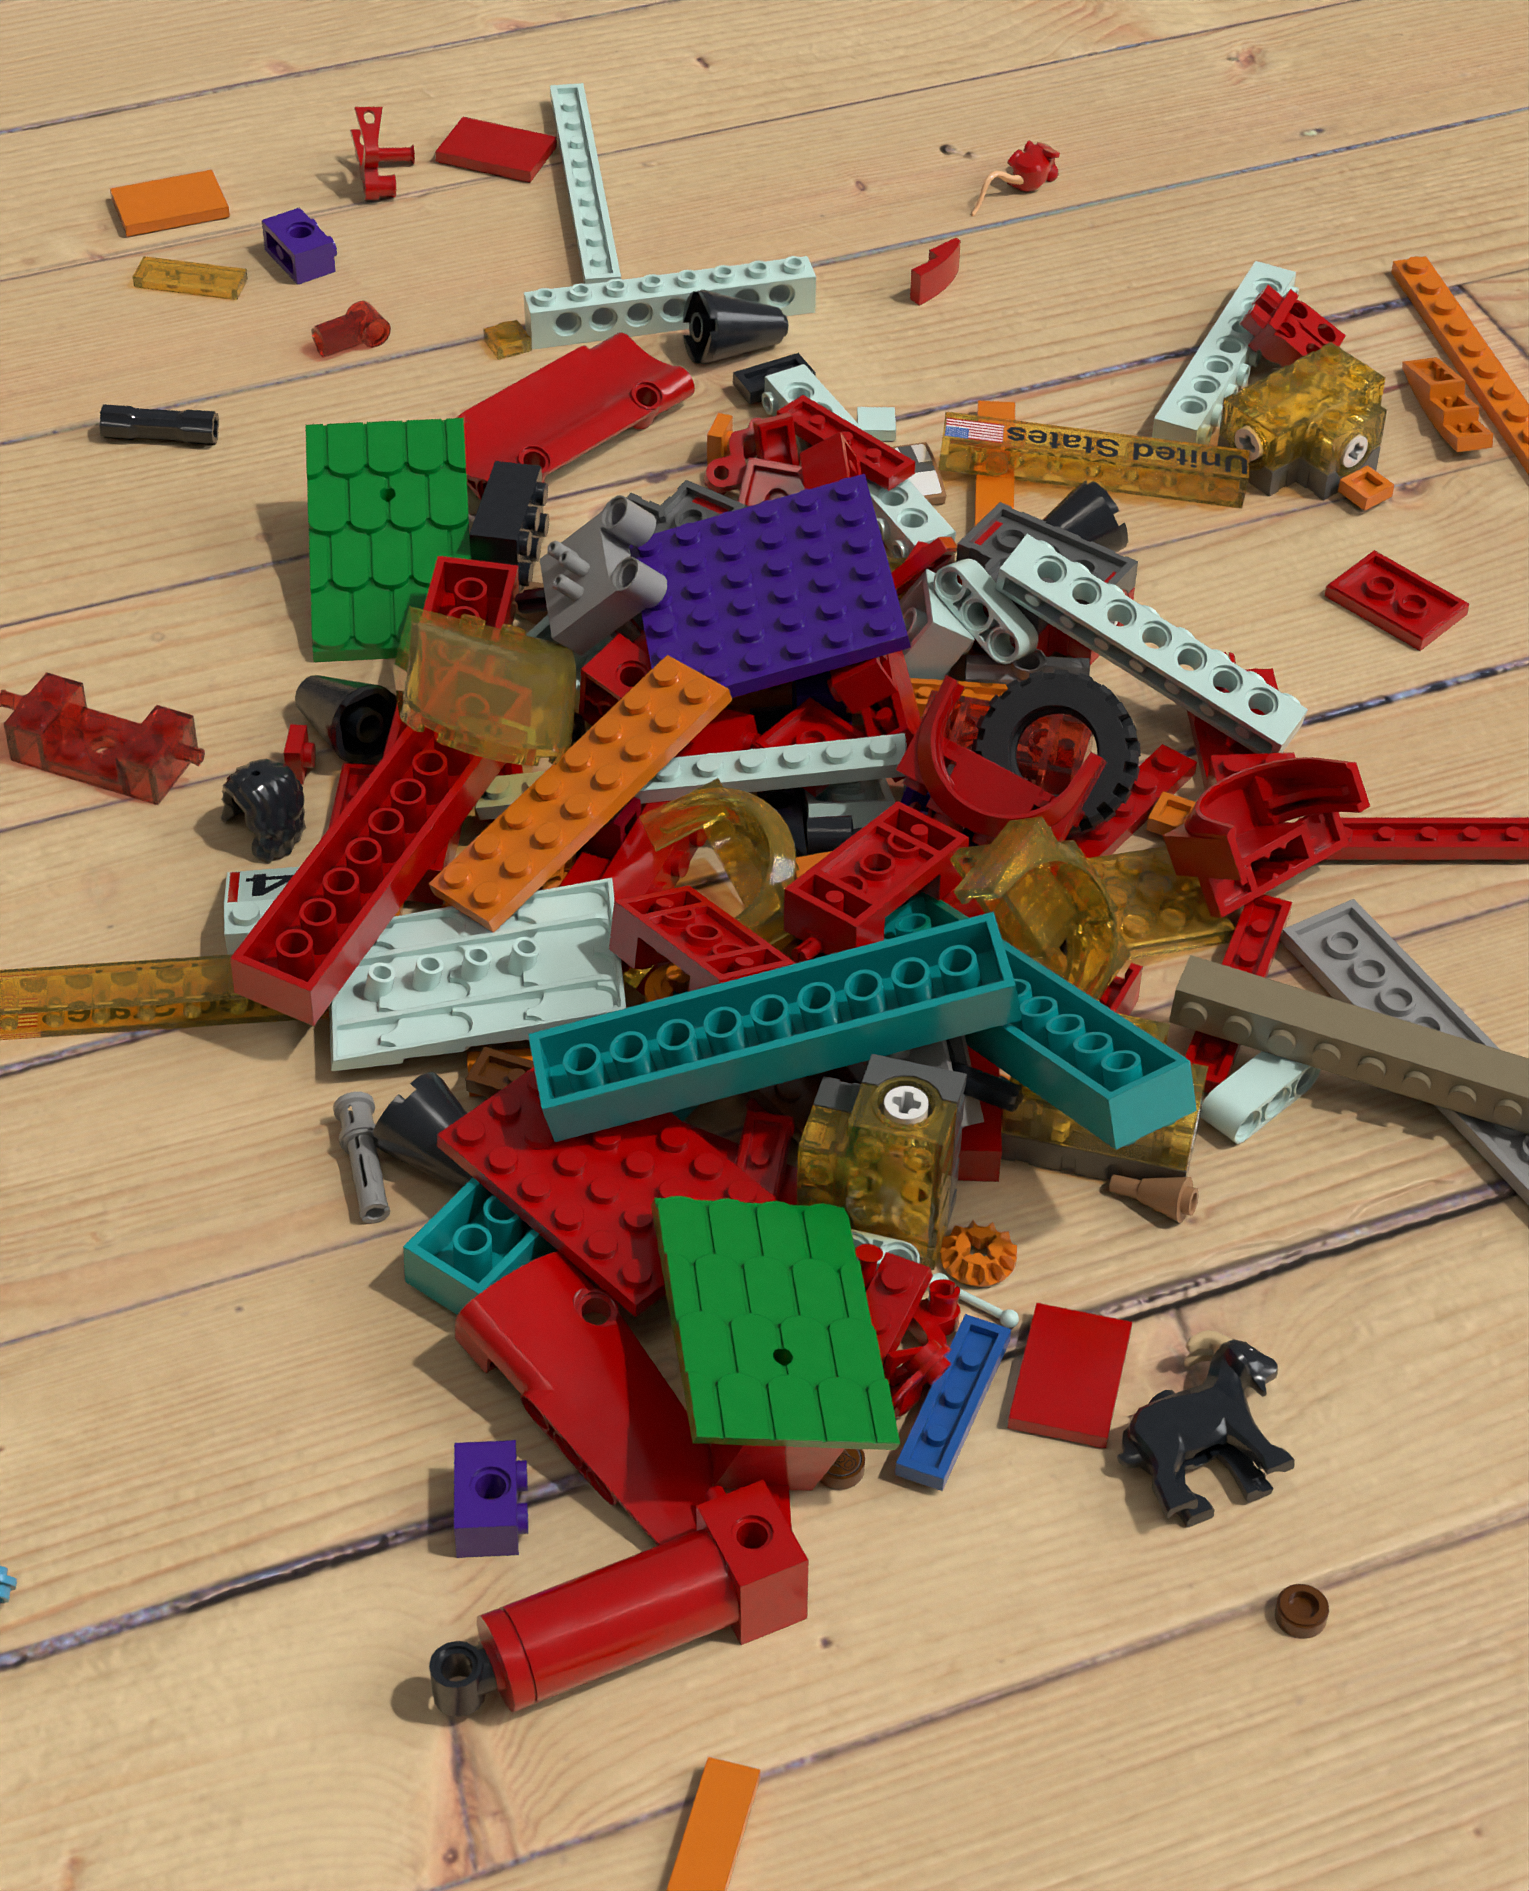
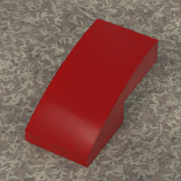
M954 238L930 249L929 261L911 269L910 300L920 306L940 294L951 284L959 271L961 240Z

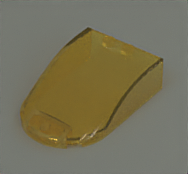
M409 606L393 667L398 711L402 721L417 732H424V728L427 727L439 733L437 742L476 756L528 766H538L540 758H549V763L557 765L563 754L570 748L572 742L576 698V665L572 649H568L559 643L527 636L524 629L513 625L504 624L499 629L485 625V620L473 615L463 614L461 619Z

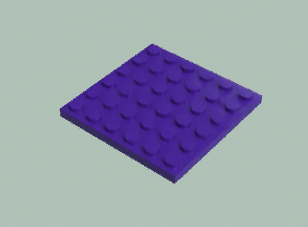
M865 474L844 478L820 487L805 489L795 494L763 501L760 504L739 510L724 512L693 523H685L679 527L654 533L640 547L629 546L631 557L636 558L662 574L667 580V590L662 600L656 606L645 608L641 611L652 669L666 655H669L728 688L732 698L911 648Z

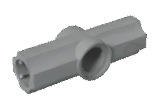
M1035 649L1031 654L1008 664L998 663L989 655H966L965 681L1009 684L1015 679L1022 681L1029 678V673L1041 670L1043 673H1054V669L1068 670L1072 674L1079 675L1082 673L1089 676L1090 661L1089 658L1046 657L1039 649Z

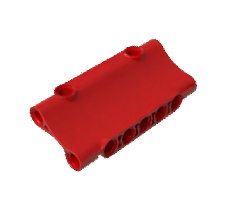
M623 332L613 335L590 349L586 345L580 346L465 410L456 417L464 418L467 485L481 500L495 461L541 466L542 482H544L546 476L624 430L630 427L635 429L648 428L658 414L669 410L694 394L695 385L693 379L683 367L666 364L653 358Z

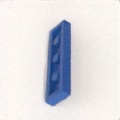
M967 1314L964 1315L950 1345L952 1350L946 1357L952 1364L932 1384L896 1462V1476L943 1491L1010 1343V1328Z

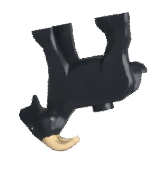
M1210 1330L1202 1331L1192 1336L1186 1343L1187 1351L1191 1352L1184 1361L1186 1367H1191L1199 1362L1211 1361L1208 1375L1203 1385L1177 1393L1173 1390L1162 1391L1156 1394L1149 1404L1140 1407L1134 1414L1129 1426L1123 1431V1453L1117 1456L1122 1466L1134 1469L1140 1467L1152 1476V1490L1161 1506L1163 1514L1167 1519L1174 1513L1178 1514L1187 1528L1213 1518L1215 1509L1205 1497L1193 1493L1186 1485L1185 1470L1196 1469L1217 1458L1230 1471L1247 1503H1250L1272 1493L1274 1488L1266 1479V1474L1289 1471L1294 1469L1295 1459L1283 1448L1271 1444L1260 1431L1251 1415L1244 1393L1246 1388L1252 1387L1262 1397L1266 1396L1265 1385L1277 1377L1278 1364L1274 1359L1261 1353L1248 1343Z

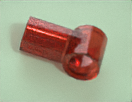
M363 300L352 304L345 315L315 325L311 331L317 351L324 358L362 343L367 347H378L388 339L391 327L389 322L368 301Z

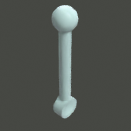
M936 1273L933 1274L930 1283L938 1279H949L945 1274ZM960 1289L958 1299L1000 1319L1004 1327L1014 1328L1018 1324L1019 1316L1014 1310L1008 1309L1004 1311Z

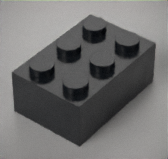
M495 461L469 534L471 560L518 565L520 593L525 586H529L530 582H532L533 561H539L541 537H547L549 514L543 513V506L546 505L548 497V483L542 482L541 466Z

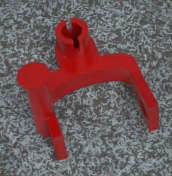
M383 107L354 108L360 129H351L350 133L356 159L359 162L365 201L379 200V197H396L395 174L379 175V162L411 161L413 164L415 162L414 144L411 147L379 148L378 138ZM366 113L373 114V123L365 121L364 115ZM361 136H362L364 145H362V144L360 143V137H361Z
M753 418L748 428L731 434L727 444L728 456L715 459L707 466L704 475V486H707V489L721 495H725L726 492L731 490H741L747 466L745 459L749 457L754 458L757 455L752 422L761 420V418Z
M861 1244L855 1248V1253L858 1261H860L865 1291H867L876 1273L877 1261L883 1257V1251L878 1246L872 1244ZM938 1279L930 1283L928 1298L921 1300L907 1328L922 1346L887 1352L884 1376L885 1379H888L889 1388L913 1375L906 1366L928 1342L934 1339L943 1346L947 1344L946 1336L957 1330L961 1313L960 1306L957 1303L960 1296L959 1286L955 1287L953 1281Z

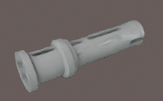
M350 1092L340 1096L333 1105L334 1115L340 1121L342 1128L339 1142L341 1148L350 1157L360 1218L366 1223H378L390 1215V1207L387 1203L383 1175L377 1153L378 1147L373 1143L378 1140L373 1136L375 1124L372 1115L376 1108L375 1102L368 1093Z

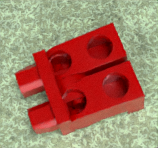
M1267 285L1254 299L1253 307L1245 314L1239 324L1253 335L1248 346L1255 352L1260 349L1262 355L1267 360L1278 363L1295 378L1291 386L1299 391L1303 387V380L1314 374H1324L1346 335L1309 305L1297 300L1299 295L1292 289L1284 296H1281L1271 286Z

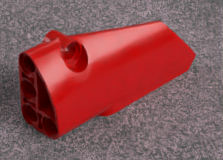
M557 1251L537 1258L507 1274L464 1306L455 1320L456 1341L486 1374L496 1367L520 1392V1400L530 1417L606 1502L613 1506L619 1502L657 1546L697 1530L696 1505L706 1502L705 1493L713 1485L712 1448L709 1444L692 1443L686 1409L619 1314L618 1303L606 1291L598 1289L576 1265ZM597 1312L605 1316L607 1321L601 1325H594L586 1322L583 1317L588 1313Z

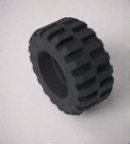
M1054 669V673H1043L1042 670L1029 673V678L1022 681L1015 679L1007 684L1008 689L1000 696L996 694L988 703L990 706L985 716L981 715L976 727L979 731L977 739H973L972 751L1022 777L1016 758L1017 746L1023 732L1029 725L1041 717L1052 714L1069 715L1083 722L1095 738L1097 755L1107 762L1082 807V810L1085 812L1077 828L1072 826L1067 837H1072V834L1080 832L1083 834L1095 830V826L1101 822H1108L1116 815L1115 811L1122 803L1126 804L1132 794L1130 790L1134 781H1137L1140 770L1138 763L1141 751L1136 733L1137 730L1122 702L1118 700L1110 689L1104 684L1097 683L1092 677L1082 673L1079 675L1072 674L1068 670Z

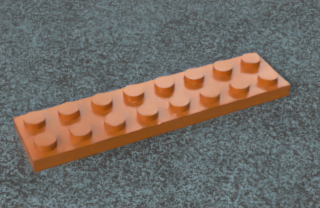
M666 655L429 883L433 894L494 933L732 701L729 689Z

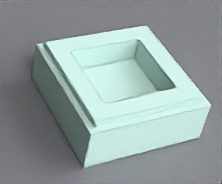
M857 407V423L865 432L880 441H895V407Z

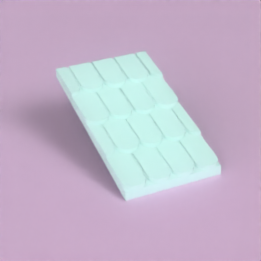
M612 878L536 891L494 933L453 906L394 916L329 1005L331 1071L403 1063L405 1058L463 1052L469 1049L470 1046L529 1040L528 1034L625 1009L626 1001L621 958L609 950L614 907Z

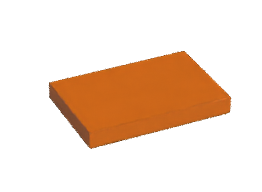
M213 170L110 188L112 202L128 237L230 217L229 206Z

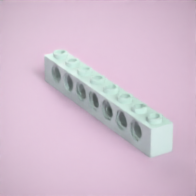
M790 256L786 259L753 261L749 264L720 265L710 269L683 270L678 273L663 275L649 274L639 278L612 279L608 282L593 284L579 283L569 287L554 289L541 288L536 291L524 292L525 329L532 350L602 341L620 332L633 337L689 329V323H683L685 303L691 292L708 290L779 307L786 316L815 313L816 275L808 256Z
M1258 261L1254 262L1155 416L1151 447L1154 450L1169 452L1168 449H1157L1160 446H1167L1174 450L1175 456L1180 457V451L1177 448H1182L1185 450V459L1191 460V450L1197 451L1198 454L1201 447L1207 448L1214 426L1220 427L1226 407L1233 406L1239 386L1244 387L1246 385L1251 367H1257L1262 356L1260 349L1255 352L1248 346L1253 335L1239 323L1253 307L1254 299L1267 285L1271 286L1281 296H1284L1290 289L1298 294L1299 288L1294 287L1295 271Z
M805 364L765 376V393L762 394V404L767 414L777 416V410L798 397L805 395L862 429ZM795 435L796 443L801 452L813 446ZM866 478L883 543L890 549L898 563L903 564L918 541L930 544L938 537H952L955 541V530L909 479L888 491Z
M1026 534L999 569L995 587L997 591L1254 753H1283L1301 728L1308 709L1302 706L1294 696L1281 693L1267 684L1257 673L1244 670L1230 661L1228 656L1222 651L1209 648L1196 640L1188 630L1176 627L1161 618L1153 608L1140 605L1126 596L1118 586L1105 583L1092 575L1081 563L1072 562L1060 555L1049 543L1036 540ZM1040 578H1050L1054 582L1048 583L1041 580ZM1082 599L1087 601L1089 604H1080L1075 600ZM1110 621H1118L1124 626H1115ZM1145 643L1156 644L1159 648H1150ZM1182 664L1189 665V666H1191L1194 670H1193V671L1185 670V669H1183L1180 665H1182ZM1215 687H1224L1230 693L1220 692ZM1250 709H1259L1265 715H1257L1253 713Z

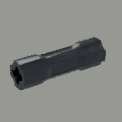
M103 404L100 411L99 428L101 436L110 439L133 440L139 438L216 445L219 431V416L215 411L141 409L132 406Z

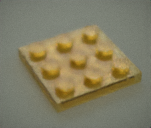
M1166 846L1062 862L1058 876L1077 901L1079 900L1082 909L1089 912L1091 921L1120 961L1226 944L1231 941L1235 931L1233 924L1226 916L1223 918L1211 917L1199 880L1196 877L1176 876Z

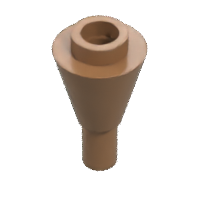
M1114 1174L1109 1185L1110 1193L1136 1198L1142 1204L1179 1223L1184 1221L1186 1215L1192 1216L1198 1204L1199 1191L1198 1188L1193 1187L1191 1177L1144 1178L1137 1180Z

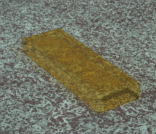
M143 256L132 276L133 284L136 288L238 300L248 280L247 269L146 256Z

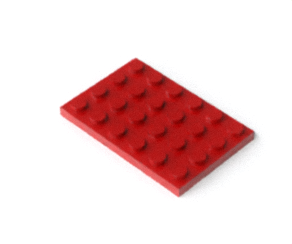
M534 1067L437 1134V1147L635 1317L666 1294L651 1203L654 1198L684 1196L694 1200L708 1201L727 1198L746 1203L776 1201V1197L671 1112L555 1142L541 1108Z

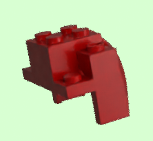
M946 675L896 768L897 771L906 775L902 784L924 796L929 792L931 798L926 807L936 812L933 819L960 833L965 828L975 833L971 841L995 854L1001 852L1003 848L1014 853L1019 844V847L1040 858L1044 856L1046 851L1056 856L1072 826L1077 828L1085 812L1082 810V807L1107 762L1102 757L1090 752L1067 788L1056 797L966 747L964 748L944 737V731L949 717L965 687L959 684L957 680ZM953 761L956 763V765L949 777L946 768H948L951 762Z
M1315 757L1283 759L1242 770L1215 783L1198 798L1190 813L1185 816L1184 824L1163 835V839L1176 876L1198 877L1211 917L1223 918L1348 846L1349 842L1339 812L1360 813L1371 806L1356 762ZM1303 817L1295 822H1285L1295 818Z

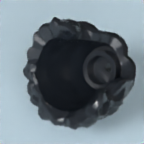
M259 759L251 761L247 765L237 767L235 773L230 774L222 785L223 797L221 800L223 801L224 808L221 821L227 822L231 817L238 815L240 812H245L246 826L249 831L256 835L251 847L255 858L271 862L274 857L282 858L284 855H290L295 843L301 840L302 833L306 829L304 820L305 809L303 807L305 796L302 784L296 779L290 767L275 760Z

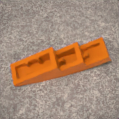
M1437 357L1402 361L1404 374L1422 409L1442 438L1456 452L1493 448V433L1479 422V406L1465 395V380Z

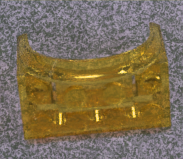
M719 778L684 796L639 816L656 852L702 828L706 839L746 908L734 918L779 951L796 938L784 931V888L795 881V872L800 869L796 862V850L791 832L781 815L771 805L751 793L738 789L724 788ZM750 839L754 840L759 845L754 847Z

